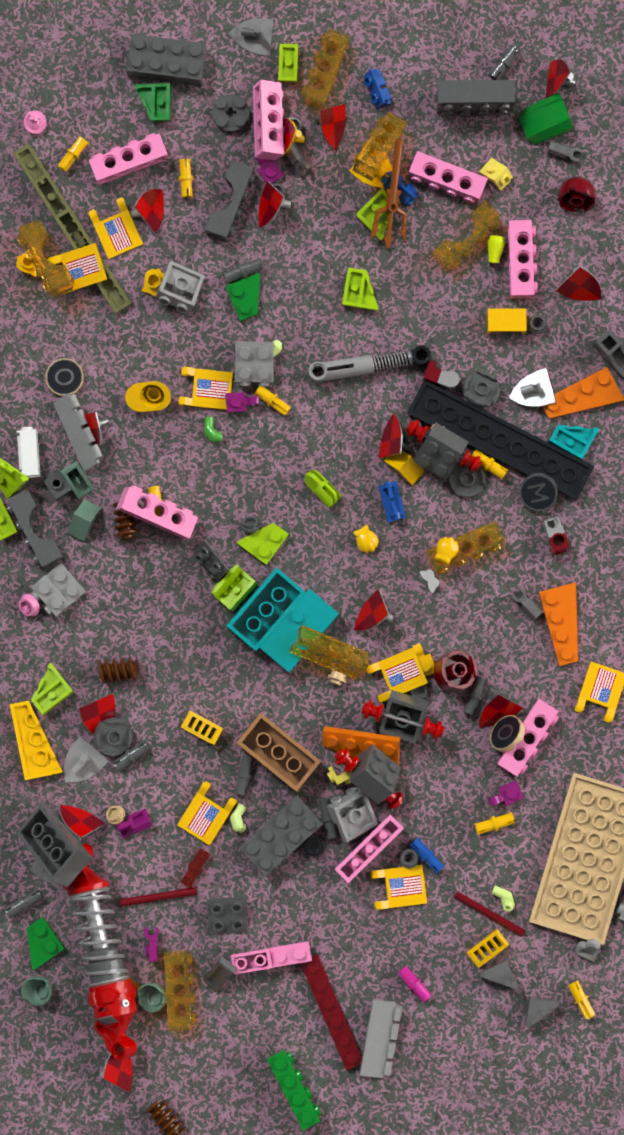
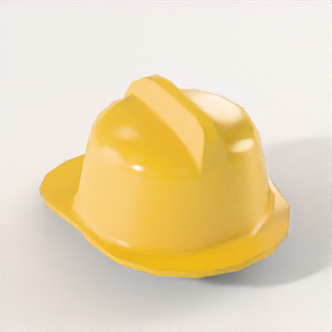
M142 382L133 384L128 388L125 400L127 405L134 411H158L169 405L171 393L167 386L161 382Z

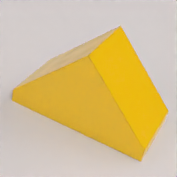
M403 450L401 454L384 459V462L411 485L425 472Z

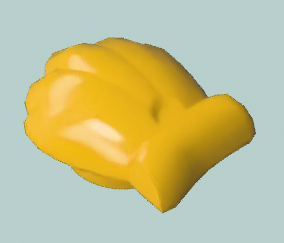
M23 253L17 257V268L24 273L31 274L32 277H36L38 272L44 267L30 253Z
M160 269L148 270L145 274L144 287L141 291L156 296L164 273Z
M368 525L353 532L360 551L365 553L374 552L375 548L378 547V537L369 530Z
M452 537L440 539L437 543V554L434 560L449 565L451 559L459 551L457 541H454Z

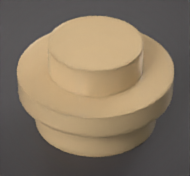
M331 671V674H328L327 678L330 679V683L337 686L346 684L345 674L337 671Z
M111 806L106 812L108 822L113 825L120 824L125 817V810L120 806Z

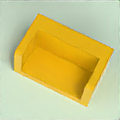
M526 308L488 309L487 334L492 332L526 333Z

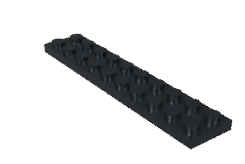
M425 379L407 412V415L417 420L419 419L429 426L437 422V424L444 426L449 431L468 441V446L478 449L489 457H493L495 460L527 476L534 473L546 474V476L551 477L555 481L558 492L577 501L594 468L593 465L481 408L474 407L466 400Z

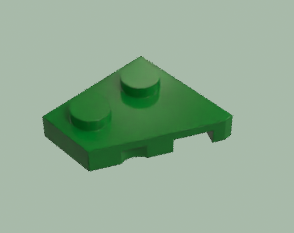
M170 83L135 84V89L152 122H171L172 85Z
M260 273L225 286L240 322L258 315Z
M41 917L27 927L32 969L36 970L63 951L65 947L44 917Z

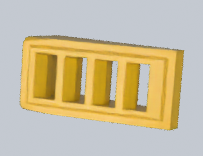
M189 711L181 725V728L214 746L223 731L222 727L192 711ZM192 717H195L196 720L194 721L192 727H187ZM200 720L203 723L201 724L198 732H196L194 729L196 728ZM205 725H210L205 735H202L201 733ZM212 728H215L216 730L212 738H207Z
M495 929L466 953L479 968L505 949L509 943L499 930ZM496 936L502 945L498 946L492 938ZM488 941H490V943L495 948L493 952L486 944ZM481 946H483L487 950V952L489 953L488 956H486L480 949ZM477 950L483 960L480 961L473 952Z

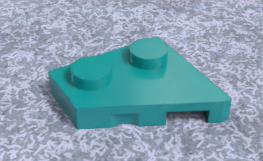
M557 425L548 443L582 460L599 429L595 427L588 429L582 428V426L569 427L567 425Z

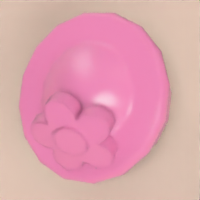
M30 111L25 115L24 127L29 133L39 134L46 127V118L42 112Z
M24 594L18 604L20 611L26 616L37 615L40 609L38 601L34 596Z

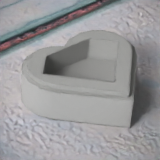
M589 939L587 942L580 941L577 943L575 951L577 955L594 962L599 954L601 944L595 939Z

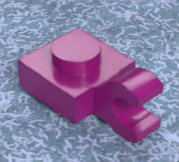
M255 158L261 166L257 172L265 183L269 181L272 184L284 176L274 160L267 162L266 159Z
M245 392L225 393L226 413L246 412V406H258L259 396L245 398Z
M515 780L498 788L500 794L489 798L488 801L490 806L502 801L507 806L524 797Z
M146 809L129 815L128 821L116 825L122 838L128 837L132 831L136 834L152 827Z
M145 927L144 935L149 939V945H146L145 948L146 957H149V962L158 961L159 928L155 927V934L150 935L148 927Z

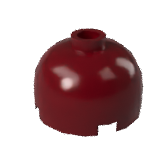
M574 177L564 181L558 192L557 200L560 202L559 206L571 212H576L575 208L584 209V212L591 210L596 200L594 186L590 181L582 177Z

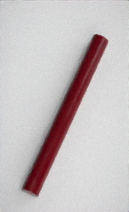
M196 887L123 898L119 899L120 907L180 898L197 895Z
M456 892L454 898L517 935L522 937L525 930L464 894Z

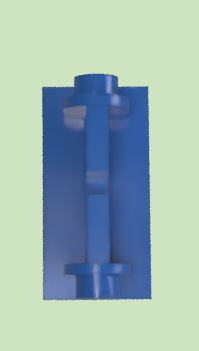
M370 68L364 75V83L369 89L372 103L375 105L376 110H378L383 104L384 106L391 105L392 98L388 88L381 89V86L386 85L382 72L379 69L373 70Z
M392 171L386 173L389 177L384 176L381 180L382 186L386 189H390ZM399 174L398 190L402 192L398 199L404 205L410 206L414 201L411 198L415 199L419 195L416 193V188L409 183L407 185L403 182V177Z
M389 481L379 485L378 488L387 522L406 518L397 481Z

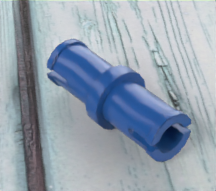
M419 837L410 845L421 857L420 860L425 862L435 874L445 867L435 857L434 851L432 849L429 850Z

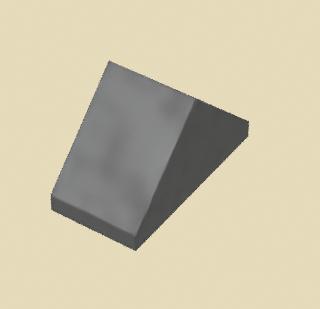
M506 960L481 971L479 974L482 978L518 989V984Z
M528 996L525 1017L527 1028H530L557 1008L559 1003L556 1000Z

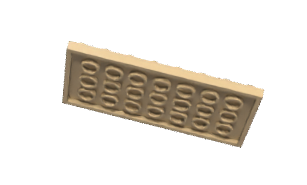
M572 773L528 922L586 940L595 939L604 945L624 878V788Z

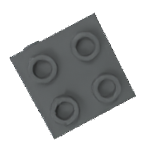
M204 539L194 552L195 558L199 564L206 568L209 577L219 582L222 577L226 576L229 568Z
M246 897L207 899L209 934L248 932Z

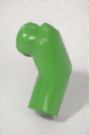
M205 417L204 435L211 442L219 443L222 441L223 435L214 429V418Z

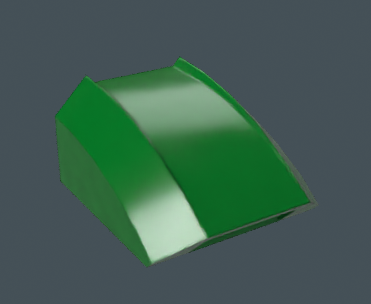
M559 93L520 111L519 120L526 138L534 145L571 132L573 128Z

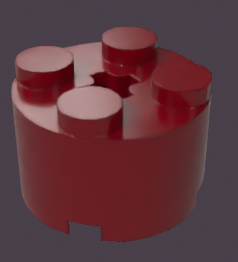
M457 650L447 653L435 661L433 673L440 689L455 692L472 685L477 677L478 667L472 656H469L464 651Z

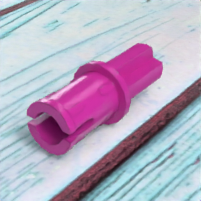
M405 966L399 971V976L409 986V990L412 989L422 1002L432 995L420 982L421 979H417L408 967Z

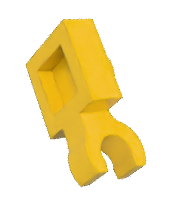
M420 643L412 646L415 649L425 676L432 674L434 661L431 654L424 655Z

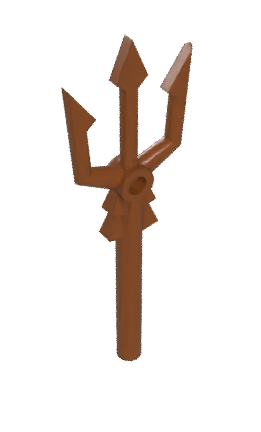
M403 140L395 141L390 189H385L387 204L375 211L370 237L371 240L379 231L377 227L379 215L389 212L387 233L383 237L387 250L393 240L391 231L394 212L402 216V230L399 233L406 243L407 213L398 207L400 201L398 198L402 192L398 190Z

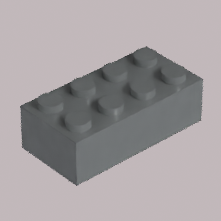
M131 34L126 66L127 76L202 86L207 53L206 43Z
M438 80L436 90L437 113H441L442 116H450L452 113H460L461 116H469L471 113H479L481 116H487L490 113H497L500 116L512 113L515 103L514 80Z
M296 795L239 848L259 871L266 876L323 824Z
M42 804L36 808L16 832L51 880L65 887H68L92 859L76 836L66 827L58 813Z

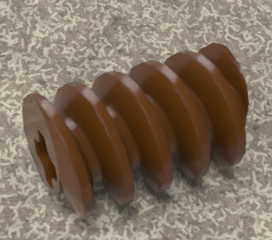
M118 502L113 504L114 508L117 507ZM119 510L114 511L113 514L119 516L114 519V522L119 524L114 529L120 531L115 534V537L121 540L139 539V537L134 536L135 533L139 532L138 529L133 528V526L139 524L133 521L135 517Z
M137 656L135 662L132 661L131 657H128L127 663H125L123 658L120 659V663H117L116 659L113 658L112 664L109 663L108 659H105L104 665L98 660L99 676L103 684L107 683L108 678L111 683H114L115 677L118 682H122L123 676L127 682L131 676L134 681H137L139 675Z
M163 1096L149 1106L145 1114L152 1113L150 1121L157 1120L154 1127L161 1126L159 1134L165 1132L166 1135H180L186 1130V1127L179 1128L182 1121L175 1122L177 1114L170 1115L173 1108L166 1109L168 1101L161 1102L164 1098Z

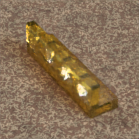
M301 625L298 629V640L290 647V653L333 671L343 673L355 680L368 668V652L304 625ZM300 645H302L304 647H307L308 649L301 650L298 648L300 647ZM319 653H321V654H323V655H325V656H323V657H318V656H315L314 654H319ZM338 660L341 663L334 664L331 661ZM355 667L357 670L354 672L348 668Z

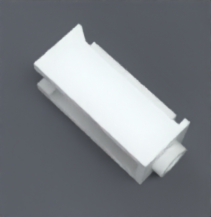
M22 427L20 431H17V434L20 435L17 436L19 470L28 478L41 477L38 432L33 427Z

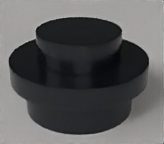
M312 836L305 840L304 850L308 855L316 856L321 853L323 843L318 837Z

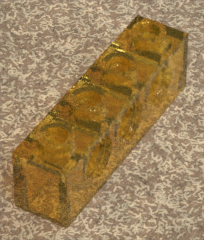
M328 29L327 34L323 33L320 42L322 48L320 51L317 50L314 57L315 67L310 68L307 79H310L307 86L304 85L301 92L303 103L325 109L350 42L349 35L332 29ZM332 48L336 53L329 55L326 51ZM328 66L330 70L322 72L320 67ZM315 83H321L323 85V88L315 89L313 85Z
M389 111L385 117L381 116L376 125L377 129L373 128L369 134V141L365 140L362 144L361 153L357 152L352 162L355 164L352 171L373 181L394 149L395 141L400 140L408 121Z
M497 521L454 538V541L458 543L459 551L453 560L450 561L449 565L434 560L437 554V546L426 550L425 554L433 572H438L440 575L450 571V566L456 564L457 567L468 563L467 559L474 557L476 560L485 556L484 552L488 550L495 552L502 549L505 539ZM480 537H486L489 541V544L487 546H481L478 542V539ZM463 544L469 545L471 552L464 554L461 551V546Z
M188 950L164 951L168 1031L192 1030L193 1025H196V1014L192 1013L191 1005H195V996L190 991V985H194L193 973L189 974V966H192V954H188ZM176 965L183 966V975L178 976L174 973ZM177 985L185 987L186 992L184 995L176 994L175 987ZM180 1004L187 1008V1012L184 1015H179L176 1012V1007Z

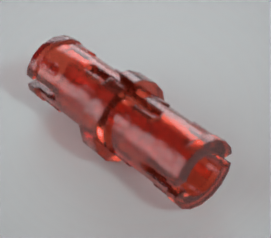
M199 848L192 863H189V869L181 883L192 888L198 874L202 873V867L210 853Z

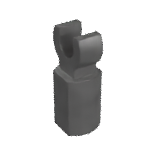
M551 140L547 153L564 159L566 157L572 163H578L579 159L574 158L573 154H581L582 150L580 148L571 149L567 145Z
M292 142L286 155L291 163L296 166L297 174L299 176L305 175L303 167L305 170H309L311 165L304 160V156L296 144Z
M520 588L519 591L522 593V598H517L513 595L512 599L517 603H521L522 609L535 620L543 611L531 598L528 599L526 591Z

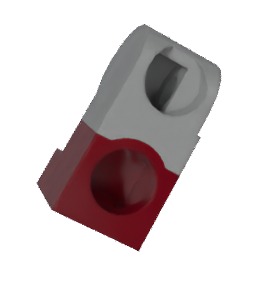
M430 360L423 381L425 379L434 385L448 390L455 389L459 384V375L454 371L446 372L435 368L437 363Z
M559 517L543 520L552 556L569 551V544Z

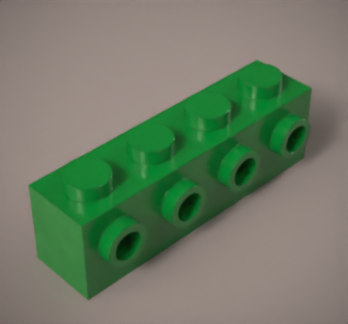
M285 1048L268 1056L267 1061L302 1130L320 1122L319 1116L322 1113L317 1104L313 1105L310 1099L313 1097L308 1086L304 1087L301 1081L304 1078L300 1070H295L292 1064L295 1060L291 1052H286Z

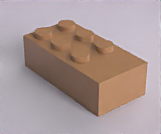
M262 713L258 715L237 741L239 746L296 792L300 791L322 763Z

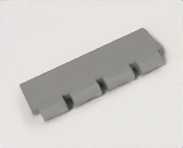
M68 393L53 404L83 472L100 463L99 459L103 456L98 444L92 446V443L96 440L90 427L84 428L88 422L82 409L76 410L80 407L76 395Z
M372 1000L360 1076L383 1078V1075H391L393 1061L386 1060V1058H394L396 1042L389 1040H397L400 1024L393 1021H400L403 1008L396 1005V1002Z

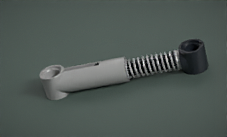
M420 345L415 349L406 351V353L403 352V354L401 352L399 354L396 353V355L394 353L393 355L389 354V356L386 354V356L383 355L382 357L380 355L379 357L376 356V358L366 355L328 362H314L309 367V378L314 383H322L328 380L372 374L375 369L378 371L381 368L388 369L390 367L391 369V367L395 368V366L398 368L399 365L400 367L401 365L424 367L431 359V351L428 347ZM423 352L427 358L425 360H418L416 354ZM319 368L323 371V375L316 377L312 373L313 370Z

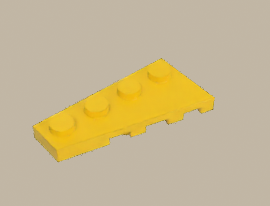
M24 701L10 704L24 780L63 773L30 702Z

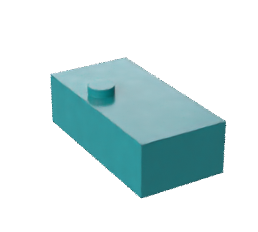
M276 567L225 626L251 649L257 651L306 592Z
M309 589L260 646V649L285 671L290 673L339 616V613Z

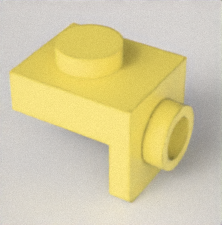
M493 158L479 171L483 177L493 182L500 191L513 178L508 168Z
M332 766L328 768L330 772L327 775L332 783L336 782L337 785L345 782L346 785L350 783L352 771L349 773L344 772L337 776Z

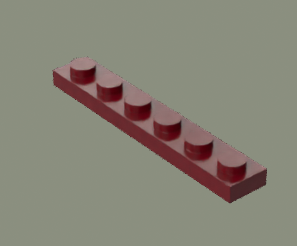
M318 954L312 956V961L300 964L347 1071L361 1065L362 1056Z

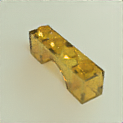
M485 200L472 213L471 218L474 223L472 235L461 242H452L445 239L432 252V257L447 272L450 269L454 271L461 264L460 259L464 255L468 257L475 250L473 246L477 242L481 244L488 237L487 233L491 229L494 231L501 224L502 215Z
M40 219L19 227L17 240L20 246H24L27 259L33 262L36 275L43 280L45 291L49 292L51 297L54 298L73 290L74 279L66 265L53 264L42 254V249L47 244L48 233Z

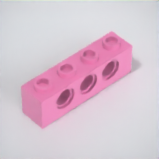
M260 80L253 86L255 158L276 161L285 152V144L283 143L285 129L282 119L284 115V109L282 108L283 91L279 82Z
M153 133L147 135L144 140L131 141L125 147L112 148L109 153L96 154L92 156L89 162L97 184L100 185L169 158L160 134L156 135ZM149 148L151 150V152L147 155H143L141 153L142 149ZM130 154L133 156L131 161L123 160L125 155ZM109 161H114L115 166L112 168H107L106 163Z
M419 151L415 155L408 174L411 180L416 183H427L434 190H439L440 188L445 190L446 194L452 197L461 196L464 198V201L474 204V202L479 203L488 179ZM426 169H432L435 172V174L432 176H428L425 174L424 171ZM450 176L452 181L446 183L442 180V177ZM466 182L470 188L464 190L460 187V184Z
M512 220L508 222L510 299H532L534 293H537L538 290L537 282H534V274H537V263H533V256H536V244H533L532 237H535L536 229L535 226H532V220ZM523 237L527 240V244L521 245L517 239ZM525 256L528 262L522 264L518 261V257ZM524 274L528 277V281L521 282L518 276Z
M134 485L124 488L116 507L117 510L182 539H190L198 517L193 515L192 511L185 508L182 510L178 509L175 503L170 501L163 502L159 500V496L152 493L147 495L142 492L141 488ZM139 499L143 500L144 507L142 509H140L137 505ZM156 507H159L161 510L159 517L154 511ZM173 514H175L178 517V522L176 524L172 522Z
M537 699L523 721L525 726L524 736L527 733L532 734L534 742L526 744L523 736L522 741L513 746L515 747L513 750L502 754L497 765L515 777L519 774L523 775L528 767L526 765L529 758L533 759L538 751L536 746L539 741L544 742L549 734L546 730L550 725L553 727L559 717L556 715L558 710ZM541 717L544 720L542 728L535 726V718ZM516 750H521L524 754L521 761H517L513 756Z
M389 815L335 870L349 883L404 828Z

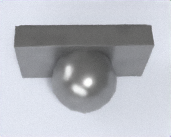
M222 956L202 980L218 992L237 969L232 965L231 961Z

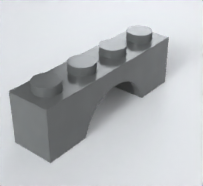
M234 160L231 161L225 179L233 189V200L226 209L211 213L205 228L206 234L227 241L228 237L232 238L236 228L233 226L235 219L239 220L242 213L240 206L242 202H246L249 195L247 188L249 185H253L256 177L253 174L254 170L252 167Z
M609 330L595 342L593 347L624 380V346L615 334Z
M26 489L8 498L9 504L7 508L11 516L15 514L18 520L15 524L20 533L24 531L27 537L24 541L28 549H33L35 553L33 559L37 566L41 565L43 568H46L64 559L54 539L45 540L34 534L31 520L38 506L30 491Z

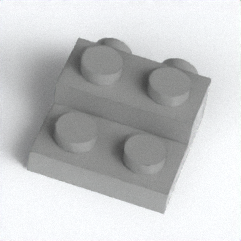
M170 260L155 298L159 299V303L162 305L170 304L175 306L178 312L190 313L195 305L205 275Z
M236 341L235 382H239L241 386H249L251 382H258L259 386H269L270 382H273L274 342Z
M62 563L31 587L34 590L31 594L37 601L42 600L46 604L44 609L50 616L54 614L57 617L87 592Z
M357 787L348 789L343 797L337 796L330 800L331 804L327 805L333 823L337 824L344 842H349L378 825L368 796Z

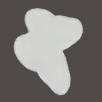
M430 569L420 571L422 578L428 581V588L431 593H434L436 587L439 586V580L434 577V572Z

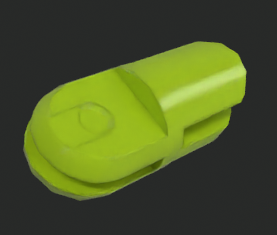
M310 470L305 474L304 481L326 507L330 508L342 498V495L317 470Z

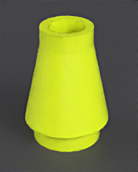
M490 235L489 240H487L489 263H500V258L506 244L504 242L505 237Z

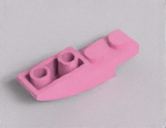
M309 941L233 954L231 955L232 965L237 969L234 972L235 975L312 961Z

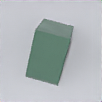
M77 461L60 471L78 499L94 490V487Z
M84 499L73 514L67 533L84 542L101 507Z

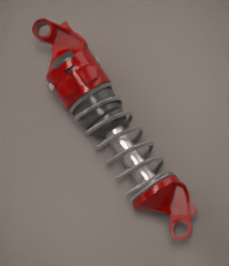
M82 843L83 847L92 857L93 849L91 845ZM87 864L68 887H63L67 890L70 901H83L84 907L75 910L72 915L87 917V922L78 925L76 930H90L91 936L82 939L79 945H93L94 951H90L82 957L83 960L89 962L88 970L85 974L89 975L91 984L88 986V1002L94 1011L96 1020L94 1028L104 1039L106 1049H109L112 1056L117 1060H122L134 1056L137 1052L136 1043L125 1034L132 1017L137 1012L135 1001L136 988L131 983L130 976L126 975L128 970L124 969L122 961L125 955L119 954L118 949L115 947L121 944L122 941L120 939H107V934L117 930L119 927L116 924L104 925L103 919L114 915L115 911L110 909L101 910L100 908L101 904L108 902L112 898L110 895L97 894L110 889L109 881L98 876L88 868Z

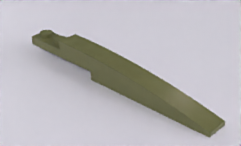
M28 143L15 151L13 155L72 248L75 250L93 244L30 144ZM100 255L107 280L98 282L96 285L116 314L130 305L131 302Z

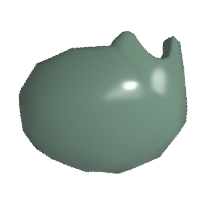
M34 976L24 981L21 987L22 998L29 1001L31 1005L43 1006L51 1000L53 989L49 980L42 976Z
M147 983L142 985L136 992L138 1005L146 1012L154 1013L160 1011L166 1004V992L160 984Z

